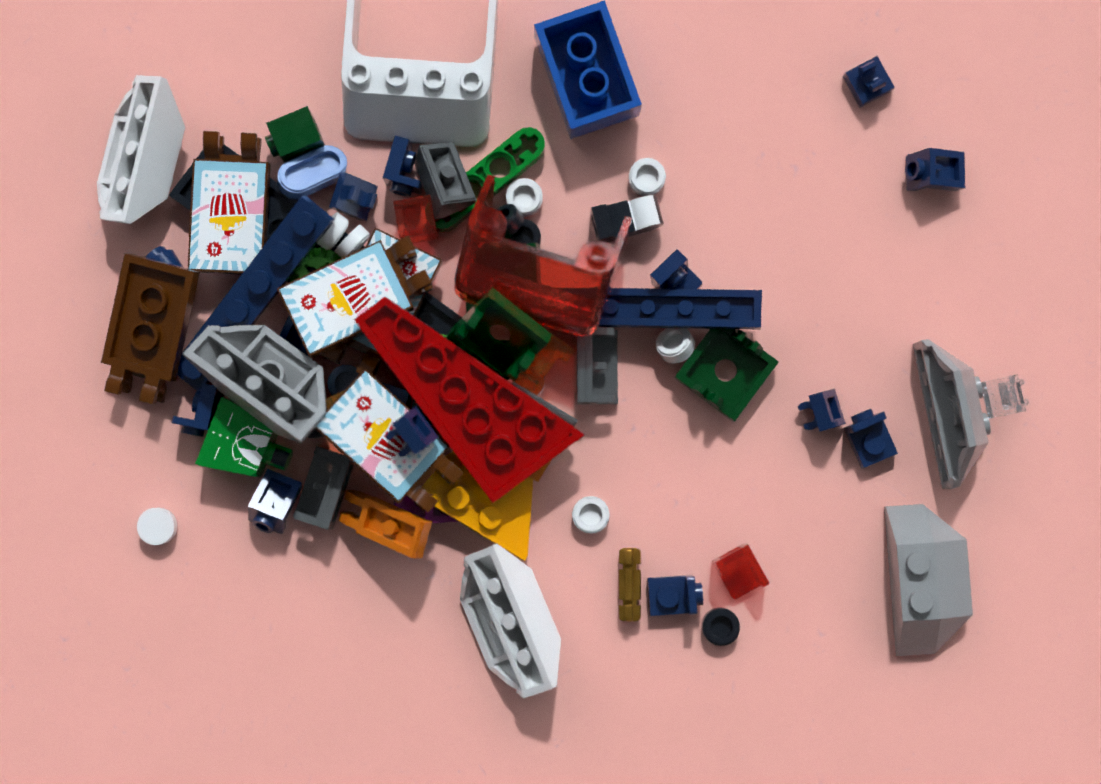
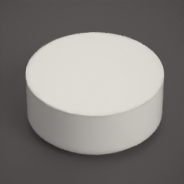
M643 158L632 165L628 177L629 185L640 196L655 195L663 188L666 173L662 164L657 160Z
M521 178L515 180L508 187L506 201L507 204L515 205L524 217L534 215L541 208L543 193L535 181Z
M338 212L332 216L335 219L334 222L317 242L325 250H330L335 246L349 225L348 219Z
M357 226L339 244L334 252L343 258L358 251L370 238V233L363 226Z
M666 328L657 337L656 349L664 361L672 364L680 363L691 356L695 349V341L687 328Z
M594 496L580 499L572 511V518L576 527L590 534L603 530L608 524L610 517L606 503Z
M151 508L143 512L139 517L137 531L144 542L150 545H162L172 540L175 536L177 520L173 513L165 508Z

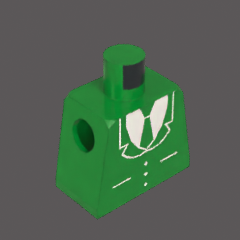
M221 397L195 464L238 474L261 477L267 464L285 471L291 461L293 450L276 444L278 435L232 400Z

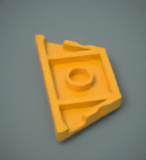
M454 451L445 455L447 459L464 473L454 484H449L435 471L422 485V488L438 500L434 507L492 543L500 545L520 560L525 561L528 557L533 479L530 477L526 478L496 502L492 503Z

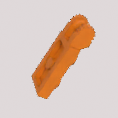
M350 489L346 491L344 499L362 507L361 514L359 516L354 512L343 511L340 513L338 521L355 529L356 533L413 559L423 558L432 525L431 521L361 491Z

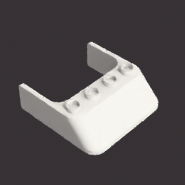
M347 0L341 79L343 121L348 134L360 140L393 142L396 135L407 138L411 143L416 144L454 142L455 146L476 147L482 144L487 139L490 128L498 0H489L485 50L478 60L471 63L369 57L360 54L357 51L361 0Z

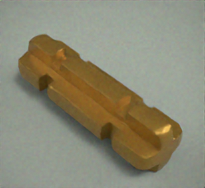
M622 548L619 550V564H623V569H619V600H623V605H619V619L626 622H635L641 619V605H637V600H641V569H637V564H641V550L638 548Z

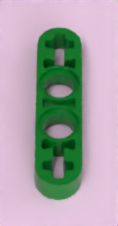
M532 127L522 128L468 170L466 175L469 182H476L482 187L481 196L476 200L475 204L467 207L462 212L458 211L451 214V220L445 222L443 219L436 222L431 206L428 204L426 217L431 227L440 232L454 229L540 160L545 151V140L542 133ZM523 138H526L528 141L535 138L537 140L535 143L536 152L524 151L519 155V161L522 164L517 166L514 157L507 150L512 148L515 154L522 148L521 140ZM496 159H504L509 162L511 170L503 178L494 177L489 169L491 163Z

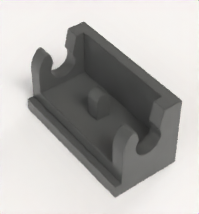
M577 327V404H618V330L607 327Z
M319 446L315 447L314 456L293 515L294 519L327 530L334 528L354 464L346 456Z

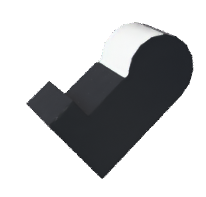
M656 195L591 207L590 215L598 246L648 232L664 225Z

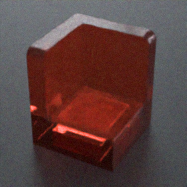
M430 194L393 201L400 240L409 236L412 243L440 238Z
M743 543L711 561L733 599H738L759 586L764 588L770 584L748 544Z

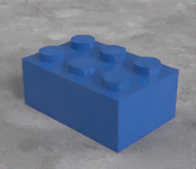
M605 0L534 24V38L570 139L640 115L642 104Z

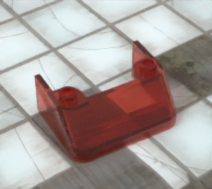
M488 174L466 228L454 277V291L456 295L463 301L476 304L493 287L542 326L579 337L593 334L599 326L621 265L632 218L624 217L615 245L602 241L588 242L581 247L576 260L504 238L507 220L503 213L492 208L495 176Z

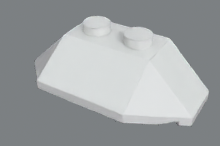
M136 75L132 82V88L126 93L114 114L97 181L98 202L101 207L99 214L102 220L131 224L168 198L179 151L182 146L185 125L166 78Z
M498 544L464 557L463 566H465L461 583L460 601L488 668L506 684L515 688L523 699L555 688L558 679L561 637L532 569Z

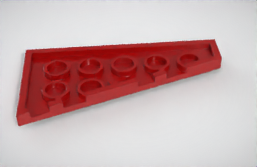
M384 296L354 319L492 503L496 502L584 436V433L388 297Z

